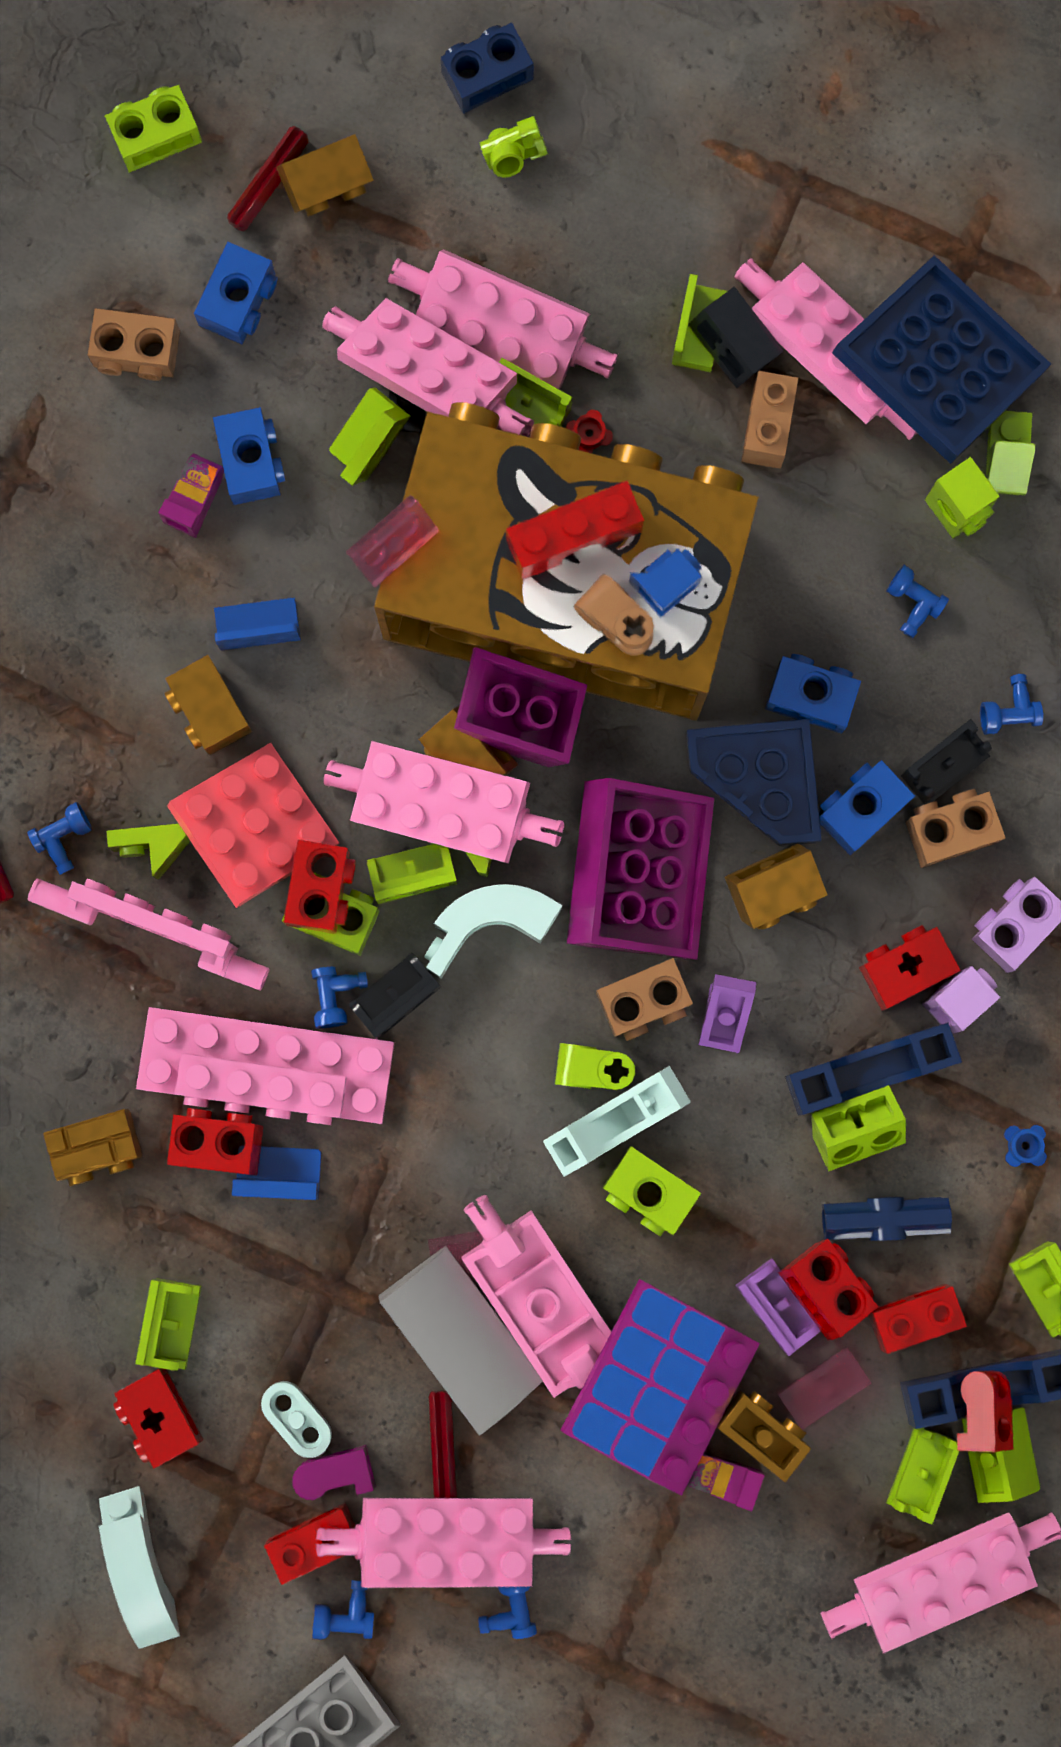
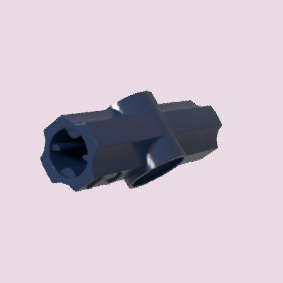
M904 1197L867 1198V1202L822 1204L824 1239L852 1240L854 1238H869V1241L902 1240L906 1239V1236L951 1234L952 1213L949 1198L929 1197L904 1200Z

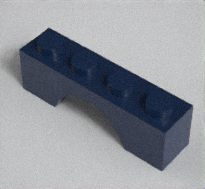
M944 1023L787 1075L785 1079L797 1115L799 1116L844 1102L888 1085L890 1086L961 1063L962 1060L949 1023Z
M1061 1349L900 1382L908 1423L915 1429L958 1421L967 1416V1404L962 1398L961 1385L965 1376L975 1371L995 1370L1005 1375L1010 1384L1012 1405L1045 1403L1061 1399Z

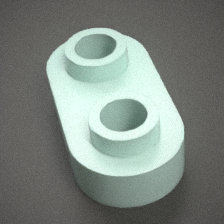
M281 1381L270 1386L264 1393L261 1402L265 1417L298 1455L306 1458L321 1455L328 1448L332 1438V1430L327 1420L294 1383ZM287 1395L291 1399L292 1404L288 1410H282L277 1406L276 1400L278 1396ZM307 1427L315 1428L319 1434L318 1440L315 1442L305 1440L303 1436L304 1429Z

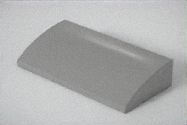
M446 1245L378 1295L381 1305L479 1436L508 1414L542 1382V1379L510 1331Z
M345 1655L233 1747H375L399 1728L401 1724L365 1676Z

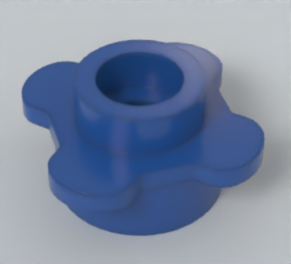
M1033 1125L1030 1129H1019L1017 1126L1008 1127L1004 1132V1137L1008 1141V1152L1005 1155L1006 1162L1013 1167H1017L1021 1163H1032L1034 1166L1043 1165L1047 1159L1043 1140L1046 1136L1045 1130L1039 1125ZM1023 1142H1027L1029 1144V1148L1027 1150H1024L1022 1148Z

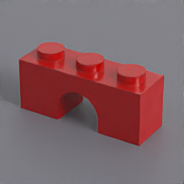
M627 480L507 528L506 541L522 580L561 565L564 558L582 548L595 544H601V547L604 548L641 533L644 518Z

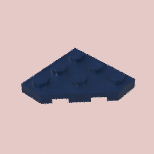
M809 719L688 729L686 731L690 773L779 846L816 843L822 840Z

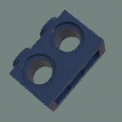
M512 22L503 27L500 25L492 26L485 30L480 38L468 44L463 42L455 44L445 52V55L440 57L442 75L463 114L534 80V63ZM505 51L512 54L513 57L507 61H499L494 58V55ZM464 69H473L477 72V75L473 78L465 79L460 77L458 73Z

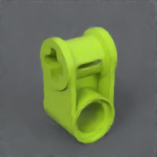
M560 1043L555 1084L592 1089V1087L613 1090L623 1089L633 1081L635 1065L626 1054L620 1052L596 1050V1047ZM614 1059H621L622 1067L629 1068L628 1077L622 1076L619 1083H613L612 1076L605 1074L606 1066H612Z

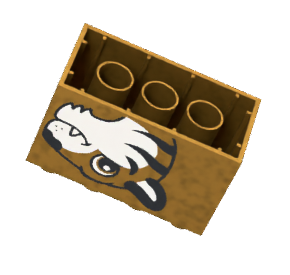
M464 402L452 403L448 417L427 411L374 605L383 640L467 662L471 661L473 649L477 647L587 684V693L697 721L709 691L759 498L758 496L742 492L744 478L735 472L714 466H697L693 480L661 472L663 458L660 455L633 445L620 444L614 446L611 458L579 450L581 437L577 433L552 424H534L530 437L498 430L499 415L475 404ZM628 480L644 518L641 533L604 548L601 547V544L582 548L564 558L561 565L522 580L506 541L507 528ZM668 549L671 553L677 549L681 552L687 549L702 567L699 571L702 575L700 585L660 618L629 583L630 573H644L645 568ZM602 574H606L616 581L627 592L629 597L652 617L654 623L653 641L649 649L643 654L634 656L622 652L601 632L595 630L583 620L574 609L573 605ZM638 625L637 628L632 629L627 626L626 636L630 638L636 634L641 638L642 627Z

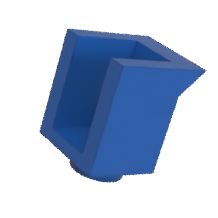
M668 549L645 568L644 573H630L629 583L661 618L700 585L702 575L699 571L702 567L687 549H684L682 552L677 549L673 553Z

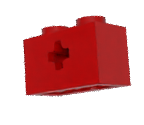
M921 925L902 935L904 944L890 951L886 943L865 954L868 963L860 966L859 969L882 1011L961 971L938 927L926 931L925 927ZM901 955L906 960L914 958L917 963L911 969L913 976L909 971L900 972L898 965L903 962Z
M159 1368L114 1393L118 1400L113 1403L117 1416L123 1425L126 1426L130 1423L137 1437L133 1441L136 1452L144 1463L150 1461L153 1469L204 1440L167 1369ZM149 1408L154 1413L162 1412L165 1419L160 1422L161 1430L157 1424L150 1426L147 1423L146 1419L151 1415Z

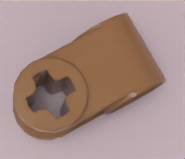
M602 574L573 605L583 620L595 630L601 632L622 652L635 656L643 654L651 646L654 630L652 617L608 575ZM638 625L642 627L641 638L636 634L630 638L626 636L627 626L632 629L637 628Z

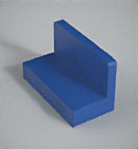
M295 597L214 608L217 629L215 642L221 651L301 640Z
M244 1146L238 1148V1154L242 1152ZM261 1146L257 1176L237 1173V1178L233 1179L232 1196L318 1200L322 1153L319 1149Z

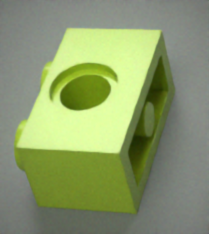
M969 457L937 479L925 501L950 536L955 538L962 532L968 537L987 523L986 520L994 514L992 507L1000 496L974 460Z
M631 1146L602 1187L609 1192L605 1199L624 1213H627L630 1207L644 1216L640 1224L660 1237L665 1230L674 1236L701 1194ZM645 1182H654L660 1189V1199L653 1206H644L638 1200V1189Z

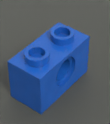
M227 241L194 311L198 326L243 344L247 334L253 335L258 327L261 313L258 310L263 299L269 300L276 288L278 278L275 276L272 260ZM236 289H245L249 292L242 301L236 302L229 299L231 292Z
M261 407L213 417L228 492L233 505L281 495L278 483L286 480L281 458H273L270 444L277 443L272 418L265 420ZM256 448L261 451V456L256 462L245 463L241 461V456L245 450Z
M791 654L790 658L783 656L779 662L765 709L797 720L809 719L810 724L842 734L847 728L861 681L852 678L853 673L844 668L831 666L829 670L813 666L815 661L803 655ZM808 682L818 683L824 690V698L821 700H811L806 697L803 691L804 684Z
M882 760L873 768L868 762L849 778L854 785L844 795L836 790L819 806L824 811L819 817L820 824L850 856L915 797ZM863 795L871 800L873 811L870 815H861L855 811L853 807L855 796Z

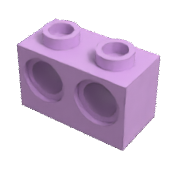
M1036 877L1027 880L1025 883L1018 879L1002 896L1007 902L996 913L991 908L974 925L979 932L972 940L1007 973L1015 971L1061 922V900ZM1026 897H1033L1040 903L1041 913L1038 918H1031L1024 912L1023 902ZM999 926L1007 927L1013 934V943L1009 948L1001 947L995 940V931Z
M970 966L952 976L922 1005L940 1025L949 1023L952 1034L965 1030L992 1006L1000 996L994 991L997 988V984L993 978L982 968L976 971L973 966Z

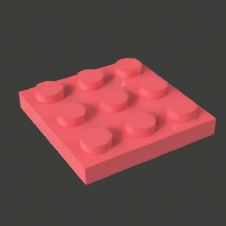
M271 743L169 801L167 805L236 908L292 875L298 840L334 846L339 844L333 832Z

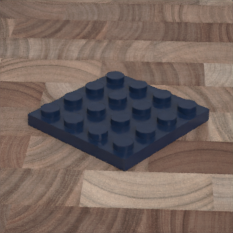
M935 255L841 340L832 351L835 357L950 464L1051 366V363Z

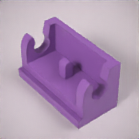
M771 1258L735 1286L783 1352L790 1356L816 1336L821 1329L815 1324L778 1274L781 1270Z

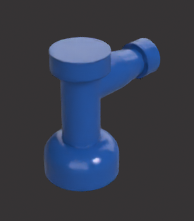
M903 564L892 579L886 592L894 597H900L905 594L917 602L907 622L900 628L902 633L910 638H914L918 632L917 629L923 624L928 615L936 619L945 608L949 598L943 594L938 597L914 581V571Z
M1016 674L1010 677L1015 708L1000 709V706L992 701L981 703L980 721L985 735L996 734L1000 731L1002 725L1031 723L1032 726H1042V704L1040 701L1030 702L1026 686V674Z
M75 802L66 808L64 818L40 830L33 828L27 833L38 853L47 850L49 856L57 865L56 869L59 875L73 869L74 866L71 860H68L66 851L59 838L71 832L77 835H85L92 831V826L81 805Z
M333 966L311 970L312 979L317 980L321 1010L314 1016L315 1028L326 1029L348 1024L345 1010L337 1008L335 992L347 991L357 987L359 989L368 988L366 971L358 972L357 975H337L336 967Z
M351 1580V1589L353 1590L349 1602L348 1615L332 1614L331 1609L327 1605L315 1604L312 1639H326L330 1632L364 1634V1638L372 1639L374 1613L366 1612L365 1590H368V1588L361 1587V1581Z
M498 1587L502 1595L509 1597L511 1611L490 1617L488 1615L480 1616L478 1618L481 1634L490 1633L491 1630L511 1629L513 1639H523L537 1634L536 1624L530 1620L525 1592L530 1587Z

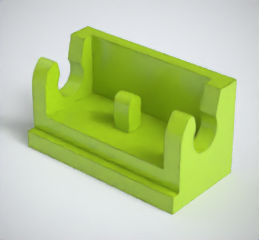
M501 358L499 363L517 373V384L507 394L505 398L506 406L534 420V424L545 423L562 427L572 410V397Z
M430 844L367 860L374 895L378 904L457 885L449 849L442 845Z
M1047 1241L1009 1263V1266L1049 1335L1054 1338L1057 1335L1061 1336V1251L1055 1242Z
M160 1278L151 1280L135 1364L177 1371L178 1369L185 1370L187 1368L201 1292L200 1285Z
M925 1427L914 1428L886 1503L902 1513H909L921 1521L932 1525L959 1451H957V1441Z

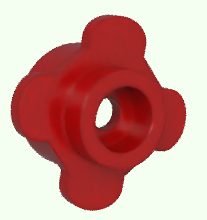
M589 410L576 421H569L566 425V429L577 433L581 437L579 450L592 454L594 449L601 445L609 446L613 440V433L606 429L602 415L597 410ZM587 430L593 432L591 437L586 436L585 432Z

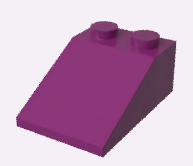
M476 647L473 649L454 729L511 756L548 768L569 764L587 684Z

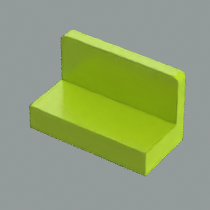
M690 274L672 365L711 372L714 358L688 324L704 308L727 291L696 285L698 275Z
M375 387L368 389L329 448L330 453L346 465L340 476L352 486L368 480L410 418L409 414Z
M1023 1407L1012 1409L1014 1450L999 1452L968 1451L978 1503L1012 1502L1040 1490L1026 1413ZM967 1417L962 1419L964 1433L967 1432Z

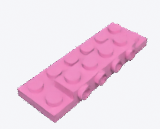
M149 1007L136 1089L184 1096L183 1104L208 1108L209 1100L225 1102L224 1110L248 1114L250 1105L265 1107V1116L290 1119L291 1111L307 1113L306 1122L331 1125L332 1117L383 1124L395 1042Z

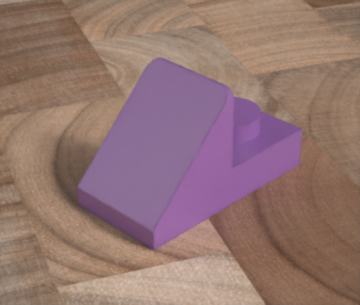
M715 974L713 984L709 988L699 1045L736 1053L740 1052L755 996L756 982Z

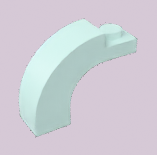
M492 885L473 890L450 904L435 921V927L447 935L443 940L436 937L424 956V958L430 961L426 968L442 979L466 939L477 930L491 925H505L515 928L541 944L562 910V905L536 890L518 885Z
M668 1066L543 1140L565 1177L637 1133L691 1103L671 1067Z
M140 1486L99 1498L102 1525L99 1526L104 1557L120 1612L131 1637L139 1649L179 1637L174 1598L168 1590L157 1564L150 1536L145 1497Z

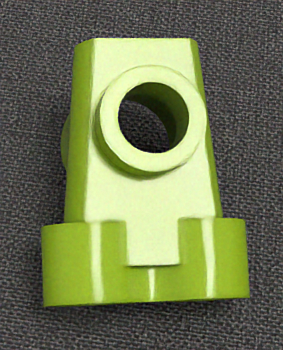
M534 116L518 121L517 126L513 128L495 129L490 133L488 139L480 142L481 150L489 169H493L497 176L504 178L518 174L524 166V159L530 158L534 160L548 154L543 136L540 133Z

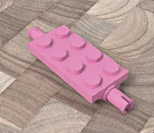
M444 249L439 251L433 270L430 273L407 264L399 258L391 269L394 271V274L390 273L388 283L398 285L420 295L421 302L416 313L417 316L497 362L504 358L557 389H561L570 366L574 367L576 364L596 372L607 379L613 371V364L616 363L618 355L587 343L586 337L583 336L590 313Z
M752 258L739 268L734 278L759 299V302L753 306L752 310L785 350L865 424L876 415L880 418L885 416L909 441L917 434L914 429L832 354L836 345L864 320L859 313L803 262L786 278L777 282L763 271Z
M387 298L362 322L341 311L336 306L331 309V312L334 314L328 312L324 317L323 329L345 340L337 348V358L339 361L425 411L448 417L452 403L464 402L475 404L499 415L500 420L497 429L526 437L530 435L534 420L509 408L505 402L507 394L517 384V373Z
M371 741L366 764L363 769L337 763L334 760H331L326 768L328 771L341 774V777L325 774V786L357 793L350 821L505 863H509L513 846L517 840L521 841L523 838H528L550 844L554 847H557L561 841L560 836L547 833L546 829L563 833L564 822L562 820L557 821L531 814L530 810L526 808V797L530 783L527 781Z
M37 878L30 889L28 901L88 925L94 923L98 912L201 951L198 967L259 991L262 990L266 982L269 968L237 956L238 948L229 942L231 936L215 927L203 924L201 931L191 927L193 921L189 920L186 916L165 908L162 916L153 913L155 906L149 904V902L129 894H125L122 901L115 898L116 891L90 879H86L84 885L72 881L70 889L67 890Z
M487 1195L477 1198L476 1201L484 1215L479 1213L473 1202L464 1208V1212L468 1214L484 1240L480 1245L461 1257L463 1262L552 1396L555 1398L568 1388L576 1386L578 1389H582L611 1334V1330L532 1211H529L513 1223L505 1225L490 1203Z
M363 1498L362 1520L360 1524L356 1525L355 1529L318 1528L316 1539L334 1541L333 1544H316L318 1557L355 1555V1559L360 1560L361 1587L364 1588L532 1587V1558L534 1555L568 1556L571 1549V1544L554 1543V1540H571L569 1528H533V1499Z
M1008 1512L854 1579L858 1593L854 1594L855 1599L826 1612L823 1611L820 1614L831 1639L866 1623L867 1627H872L882 1652H888L1037 1587L1038 1585L1028 1560L1030 1551L1055 1540H1060L1061 1528L1052 1512L1019 1528Z

